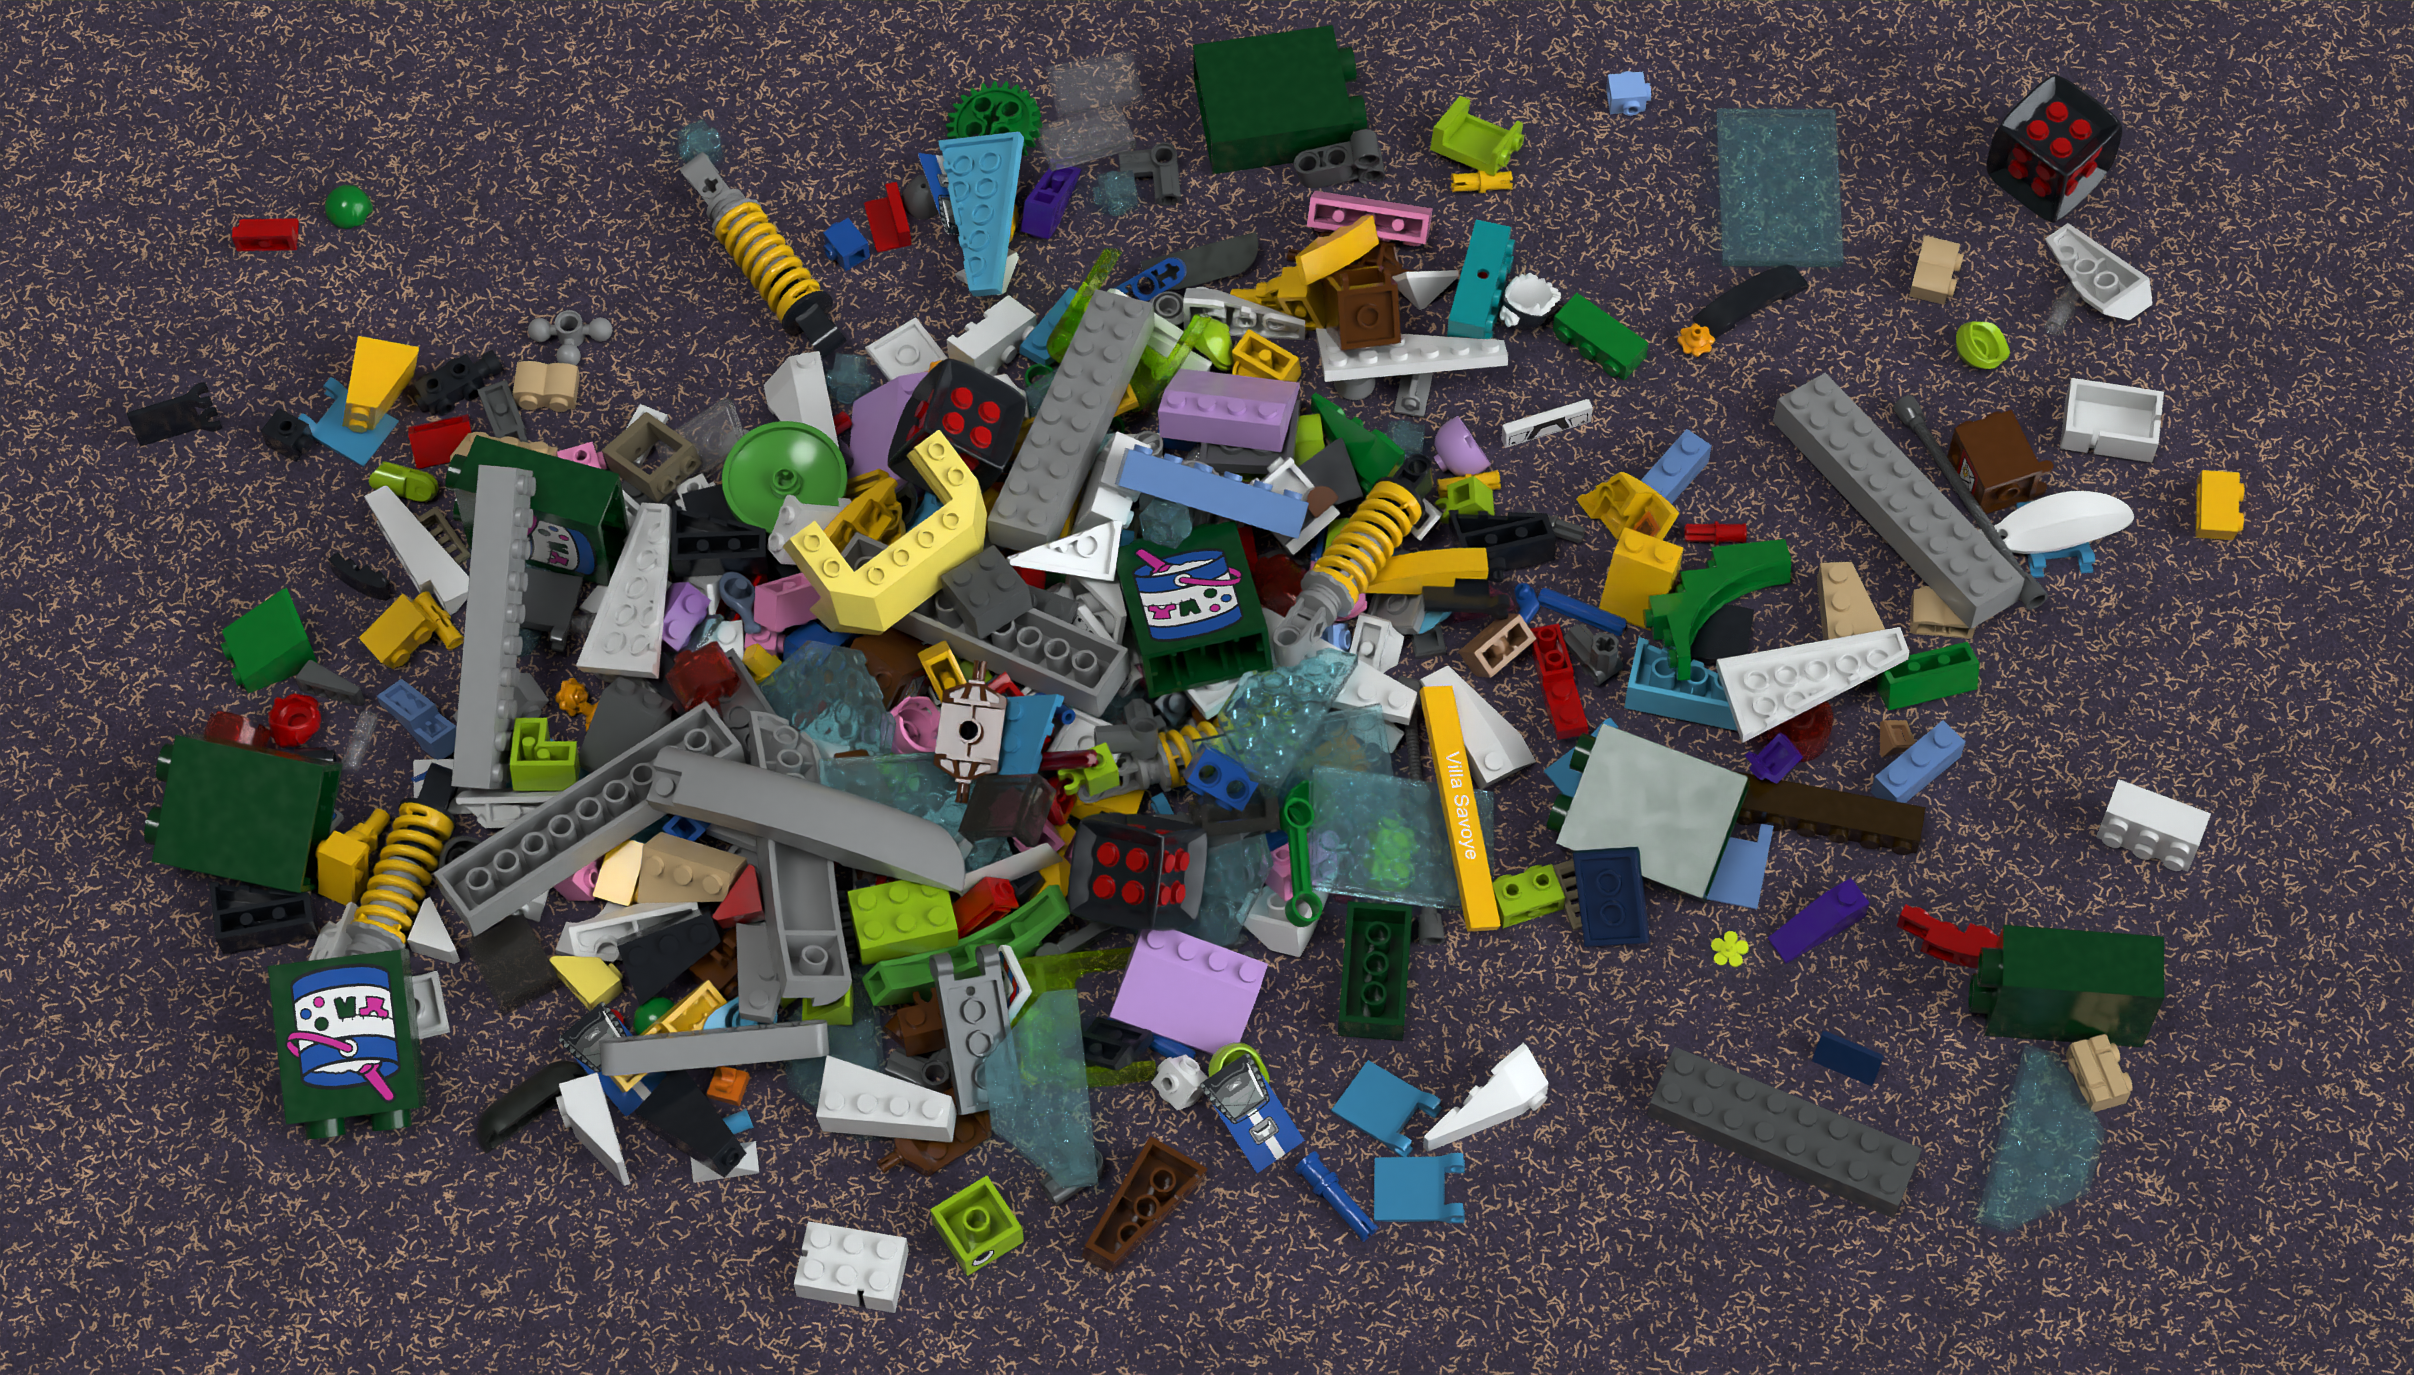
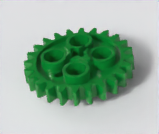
M993 81L992 87L987 89L986 85L982 83L981 91L977 92L974 88H970L972 96L961 95L963 103L953 104L956 113H948L950 123L946 124L948 139L972 137L975 134L984 136L1020 132L1024 137L1022 155L1027 157L1026 147L1035 148L1036 145L1033 138H1040L1041 136L1038 128L1043 127L1040 119L1042 115L1035 98H1031L1027 90L1021 92L1018 84L1011 89L1008 81H1005L1000 88L997 82Z

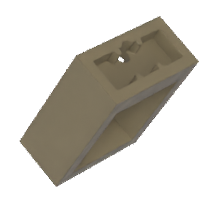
M648 412L641 415L601 450L611 471L618 473L621 478L657 503L702 465L693 443ZM658 440H661L677 452L649 475L634 465L633 462Z

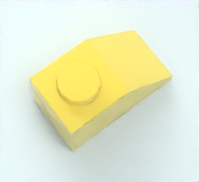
M553 956L549 959L552 971L589 1011L600 1002H604L607 1005L624 991L620 981L623 978L620 971L612 963L607 966L600 957Z

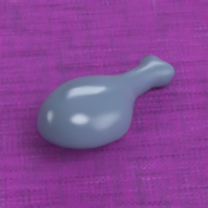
M737 572L724 573L719 581L721 598L727 606L741 616L745 624L744 631L747 634L760 633L761 625L754 622L752 612L755 601V587L745 576Z

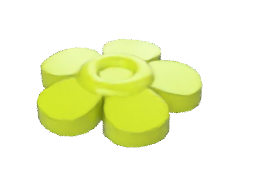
M1733 931L1725 933V942L1720 938H1715L1711 943V948L1718 952L1714 956V961L1718 965H1724L1729 958V963L1732 967L1740 966L1743 963L1741 955L1746 954L1749 950L1747 942L1744 940L1738 941V935Z

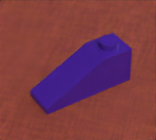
M1053 161L1025 200L1021 232L1028 233L1035 238L1050 239L1059 226L1082 169Z
M1849 878L1822 894L1767 939L1785 964L1865 918L1870 902L1852 878Z

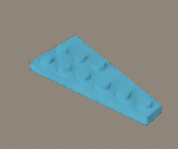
M1020 132L939 140V147L944 158V171L947 173L949 182L948 191L954 220L960 235L958 236L959 244L965 259L963 263L969 291L974 297L1002 294L1024 137Z

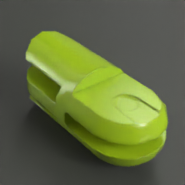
M383 461L369 478V485L375 490L388 486L395 495L418 502L432 500L437 495L439 489L438 481L433 475Z

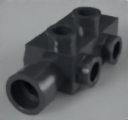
M492 349L482 354L481 359L472 363L467 354H464L459 358L451 359L445 366L432 373L423 375L418 381L414 382L413 384L418 395L413 398L422 413L428 410L432 416L437 413L440 416H444L454 410L455 403L463 399L472 401L479 397L477 389L485 387L483 378L490 374L495 376L504 371L503 366Z

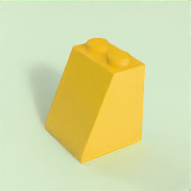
M358 336L342 426L359 433L366 432L367 429L373 430L414 377L419 347Z
M1624 527L1613 552L1599 608L1625 618L1629 624L1651 631L1650 628H1645L1643 610L1648 609V596L1671 594L1674 592L1675 585L1678 582L1683 547Z

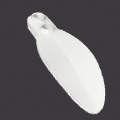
M2069 491L2030 502L2009 514L1999 524L1993 526L2000 536L2006 537L2003 541L2011 553L2038 554L2074 547L2121 531L2133 522L2134 514L2127 504L2113 496L2090 491ZM1979 529L1978 531L1986 538L1982 529Z

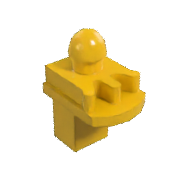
M758 643L746 647L742 662L748 667L747 670L759 689L768 685L774 689H780L783 680L780 671L783 663L776 655L771 656Z

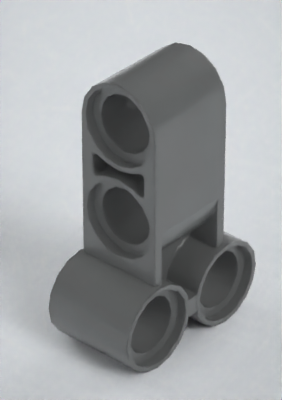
M1367 129L1353 133L1348 142L1303 151L1294 160L1298 179L1307 188H1319L1359 179L1363 184H1367L1366 181L1377 180V182H1381L1385 178L1382 153L1378 147L1377 135L1374 131Z

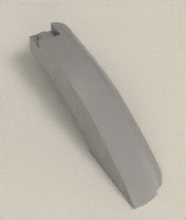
M750 711L751 765L827 786L820 752L814 741L805 731L799 733L789 726V720L777 715ZM756 836L767 935L775 981L780 982L782 998H811L812 1006L832 1003L844 996L852 982L839 912L834 861L777 841Z
M667 746L660 751L655 759L653 767L657 771L646 801L653 810L713 823L767 838L839 862L842 866L963 893L966 878L963 855L953 837L944 828L930 820L806 779Z

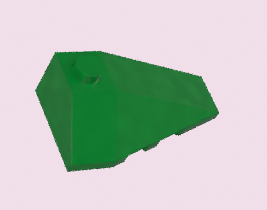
M1316 392L1311 396V411L1313 414H1320L1322 429L1330 443L1336 439L1343 438L1363 497L1366 499L1377 479L1393 477L1405 461V451L1376 428L1372 432L1365 429L1363 421L1356 416L1352 420L1348 419L1341 407Z

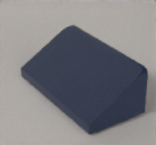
M1822 1031L1812 1057V1062L1872 1086L1881 1068L1884 1056L1830 1032Z

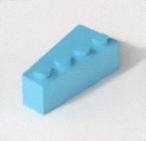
M1642 637L1638 638L1624 708L1738 731L1718 673L1706 669L1704 663L1693 659L1691 662L1690 679L1678 681L1675 669H1670L1668 666L1667 650L1669 649L1663 647L1661 650L1649 645V640Z

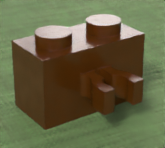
M736 926L726 932L721 937V942L689 968L692 981L698 986L709 980L723 998L728 1000L738 994Z
M936 987L931 988L932 998L928 1003L920 999L919 991L912 992L915 1006L897 1010L899 1029L906 1057L946 1048Z

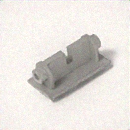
M1433 372L1401 375L1394 413L1424 418Z

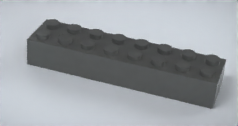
M1677 1047L1673 1049L1650 1101L1647 1114L1650 1118L1893 1219L1922 1151V1148Z

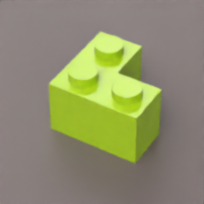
M515 718L510 757L513 791H564L578 782L580 762L577 741H550L547 718Z

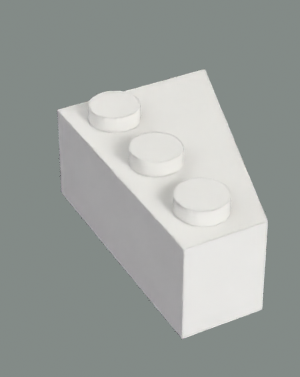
M1009 295L985 311L983 315L985 319L981 322L974 324L971 321L965 326L967 332L958 338L952 335L947 339L948 356L950 359L965 362L991 376H996L997 369L1004 362L1008 364L1014 359L1017 349L1037 326L1036 315Z

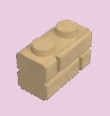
M2103 1034L2069 1045L2066 1058L2088 1112L2093 1113L2125 1104L2131 1094L2130 1091H2132V1082L2128 1073H2122L2118 1064L2120 1062V1053L2116 1044H2110L2107 1035Z

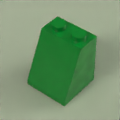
M287 588L280 590L222 630L226 642L221 643V647L227 661L233 659L236 665L235 668L231 669L237 686L244 684L248 694L297 675L308 660L317 663Z

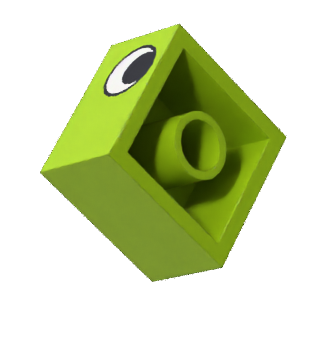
M987 1175L930 1209L933 1225L967 1276L1024 1242L1021 1225Z

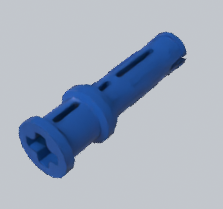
M1316 1151L1310 1153L1298 1163L1294 1171L1297 1175L1302 1174L1312 1185L1313 1193L1319 1197L1323 1196L1360 1237V1240L1364 1242L1369 1238V1234L1372 1236L1378 1230V1226L1369 1219L1338 1184V1175L1335 1172H1330L1319 1160L1320 1155Z

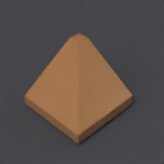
M1882 720L1880 722V755L1882 758L1905 752L1915 744L1906 720Z

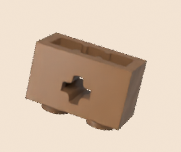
M1508 613L1507 619H1496L1458 652L1473 674L1478 677L1491 678L1534 642L1536 637L1520 614Z

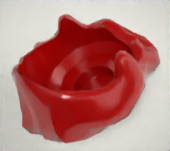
M296 693L290 694L284 699L280 697L274 699V706L268 712V722L271 737L277 745H280L282 748L297 747L306 743L318 731L321 724L320 703L318 700L309 695Z

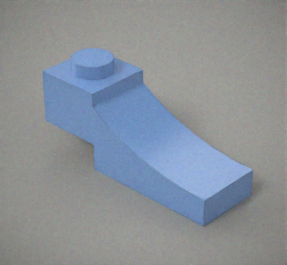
M400 679L376 696L380 705L408 730L420 744L422 750L437 760L444 759L454 752L456 726L438 712L436 705L403 679Z

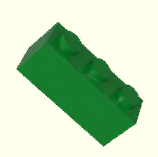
M1578 293L1554 316L1553 331L1556 337L1563 343L1570 342L1577 347L1580 354L1587 360L1594 359L1612 377L1618 376L1625 381L1647 357L1649 343Z
M1968 642L1909 655L1908 660L1878 674L1877 691L1889 711L1977 690L1980 663Z

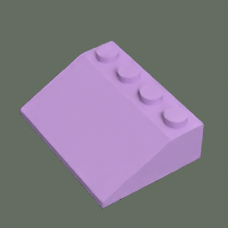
M1180 368L1165 388L1158 409L1160 437L1281 452L1300 383Z
M928 372L898 376L853 401L850 452L854 463L848 470V479L881 469L889 473L888 477L897 481L898 486L894 488L895 490L908 482L888 467V454L903 409L916 386ZM914 485L917 497H924L926 491Z
M1138 930L1109 1018L1124 1024L1151 1030L1152 1034L1214 1055L1222 1046L1233 1042H1240L1268 964L1176 930Z

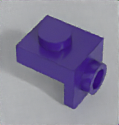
M1779 733L1758 755L1751 751L1745 754V757L1751 763L1749 769L1757 778L1762 781L1766 778L1776 784L1803 758L1787 736Z

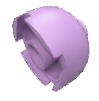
M1458 416L1447 421L1438 430L1434 442L1438 454L1433 458L1443 472L1449 469L1455 476L1463 477L1465 474L1474 475L1482 473L1491 465Z

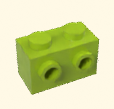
M1552 864L1543 867L1542 865H1535L1525 870L1524 873L1515 876L1506 874L1492 882L1499 920L1503 928L1564 909L1565 896Z

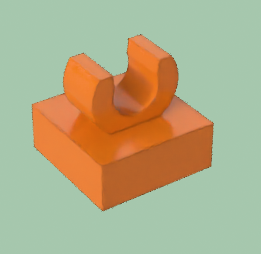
M717 1066L707 1091L708 1098L740 1106L750 1079L749 1073L726 1066Z

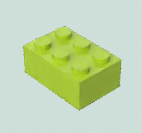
M899 880L847 891L849 911L862 966L958 945V928L949 891L946 889L907 880Z

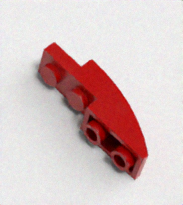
M1559 623L1530 628L1536 637V640L1530 644L1549 723L1553 724L1557 740L1581 736L1582 733L1588 734L1587 720L1573 679L1574 670Z
M1907 904L1904 906L1897 923V927L1924 940L1921 952L1946 962L1978 969L1980 948H1995L1999 936L1995 935L1991 929L1985 926H1976L1970 923L1964 933L1956 925L1947 921L1941 922L1931 917L1924 909L1911 907Z

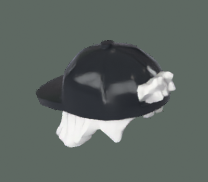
M1528 273L1526 276L1523 274L1519 277L1516 276L1506 287L1505 292L1502 293L1500 299V319L1505 320L1507 327L1512 326L1519 330L1539 328L1548 317L1558 312L1556 302L1560 301L1561 293L1558 292L1557 288L1552 287L1551 282L1546 283L1544 278L1538 279L1532 273Z

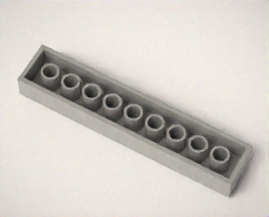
M1095 289L987 519L989 541L991 544L1023 552L1058 540L1155 328L1153 303Z
M1826 373L1777 400L1773 423L1928 586L1934 590L1969 629L1974 628L2018 602L2025 579Z
M479 465L451 786L502 789L506 788V783H509L511 779L508 756L509 751L512 749L513 740L511 721L515 719L517 714V701L513 700L514 687H518L520 680V670L516 668L517 655L521 654L523 646L522 637L519 636V627L525 619V605L522 604V592H525L528 586V575L524 573L525 560L529 559L531 544L530 541H527L528 528H531L533 524V510L530 509V498L535 495L536 479L532 477L533 471Z
M856 532L841 555L855 572L889 546ZM943 588L891 626L931 645L946 640L954 655L973 663L974 660L988 662L986 669L1000 675L1006 671L1010 679L1047 695L1058 694L1064 696V703L1099 718L1131 672L1128 648L1035 608L979 640L945 599Z
M704 701L434 872L440 892L474 937L667 815L668 813L653 810L646 801L657 771L653 764L663 748L669 746L746 764L742 745L707 701Z

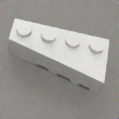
M827 1055L816 1114L822 1131L952 1142L957 1110L951 1096Z

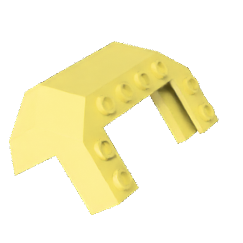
M940 430L914 447V450L906 456L944 506L854 572L816 521H813L791 537L782 546L821 597L809 610L832 632L881 635L943 588L940 576L983 552L987 512L979 482Z

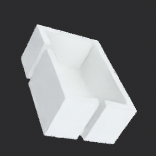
M2071 378L2065 399L2060 449L2088 453L2089 448H2094V454L2152 463L2159 444L2164 392Z
M1118 431L1112 436L1107 445L1096 455L1071 534L1113 520L1122 521L1121 532L1123 528L1127 529L1134 516V512L1130 510L1132 503L1138 500L1141 492L1116 485L1115 481L1125 448L1133 450L1135 444L1150 448V445Z
M2118 779L2096 837L2102 839V842L2109 847L2119 848L2121 846L2133 851V854L2138 858L2145 860L2157 858L2170 870H2185L2188 872L2211 813Z
M808 1221L802 1246L803 1256H800L794 1280L797 1297L859 1307L860 1296L858 1291H864L863 1299L866 1308L895 1313L909 1252L907 1238Z

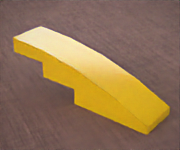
M1373 215L1361 216L1350 226H1340L1330 236L1316 238L1295 256L1301 286L1309 285L1338 271L1378 245L1379 240Z
M1450 548L1392 556L1385 560L1384 567L1377 571L1375 579L1372 582H1368V588L1364 593L1421 595L1423 586L1454 587L1456 578L1487 579L1488 561L1486 548Z
M706 980L640 1035L702 1030L707 1018L716 1009L728 1002L713 984ZM647 1073L609 1077L624 1093L628 1092Z

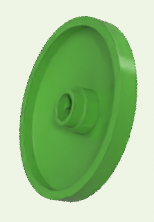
M793 421L764 424L745 434L729 452L722 472L724 497L733 516L739 522L765 528L768 538L774 529L780 508L783 506L787 495H794L803 504L838 506V498H845L848 485L846 464L841 451L833 440L813 426Z

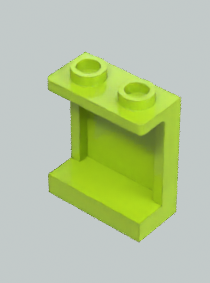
M1459 96L1434 126L1430 150L1494 176L1501 166H1507L1511 154L1514 151H1519L1524 141V135L1521 134L1523 123L1516 121L1512 128L1507 130L1468 114L1470 99Z

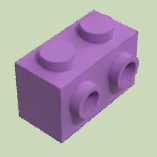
M689 582L672 583L666 591L661 651L678 652L684 649L691 639L689 634L695 625L701 623L707 615L708 611L706 608L711 600Z

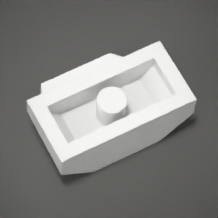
M1361 612L1358 616L1349 654L1384 673L1398 664L1404 636L1392 627L1391 621Z

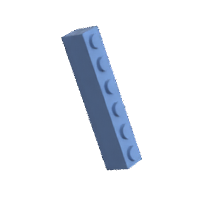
M1135 444L1133 450L1125 448L1115 481L1116 485L1296 539L1299 538L1309 505L1308 502L1301 500L1303 494L1284 489L1283 495L1271 491L1273 485L1257 480L1254 481L1253 486L1242 483L1243 476L1225 471L1223 477L1212 474L1213 467L1195 462L1193 468L1182 465L1183 458L1165 453L1163 459L1152 456L1153 449Z

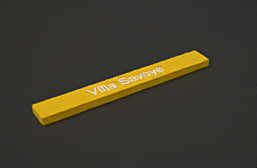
M1422 687L1419 693L1467 932L1497 930L1501 925L1453 687Z

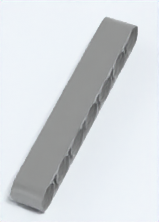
M804 1020L616 1037L599 1041L602 1075L605 1076L826 1056L830 1053L826 1020Z

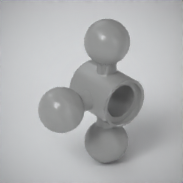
M572 310L559 313L555 319V325H551L544 318H536L528 326V334L536 342H544L551 335H558L559 342L562 344L556 353L558 363L575 366L581 358L577 346L583 343L585 335H590L595 341L603 342L610 338L613 331L612 325L607 319L599 317L592 320L590 324H583L581 316ZM574 328L572 331H566L567 329Z

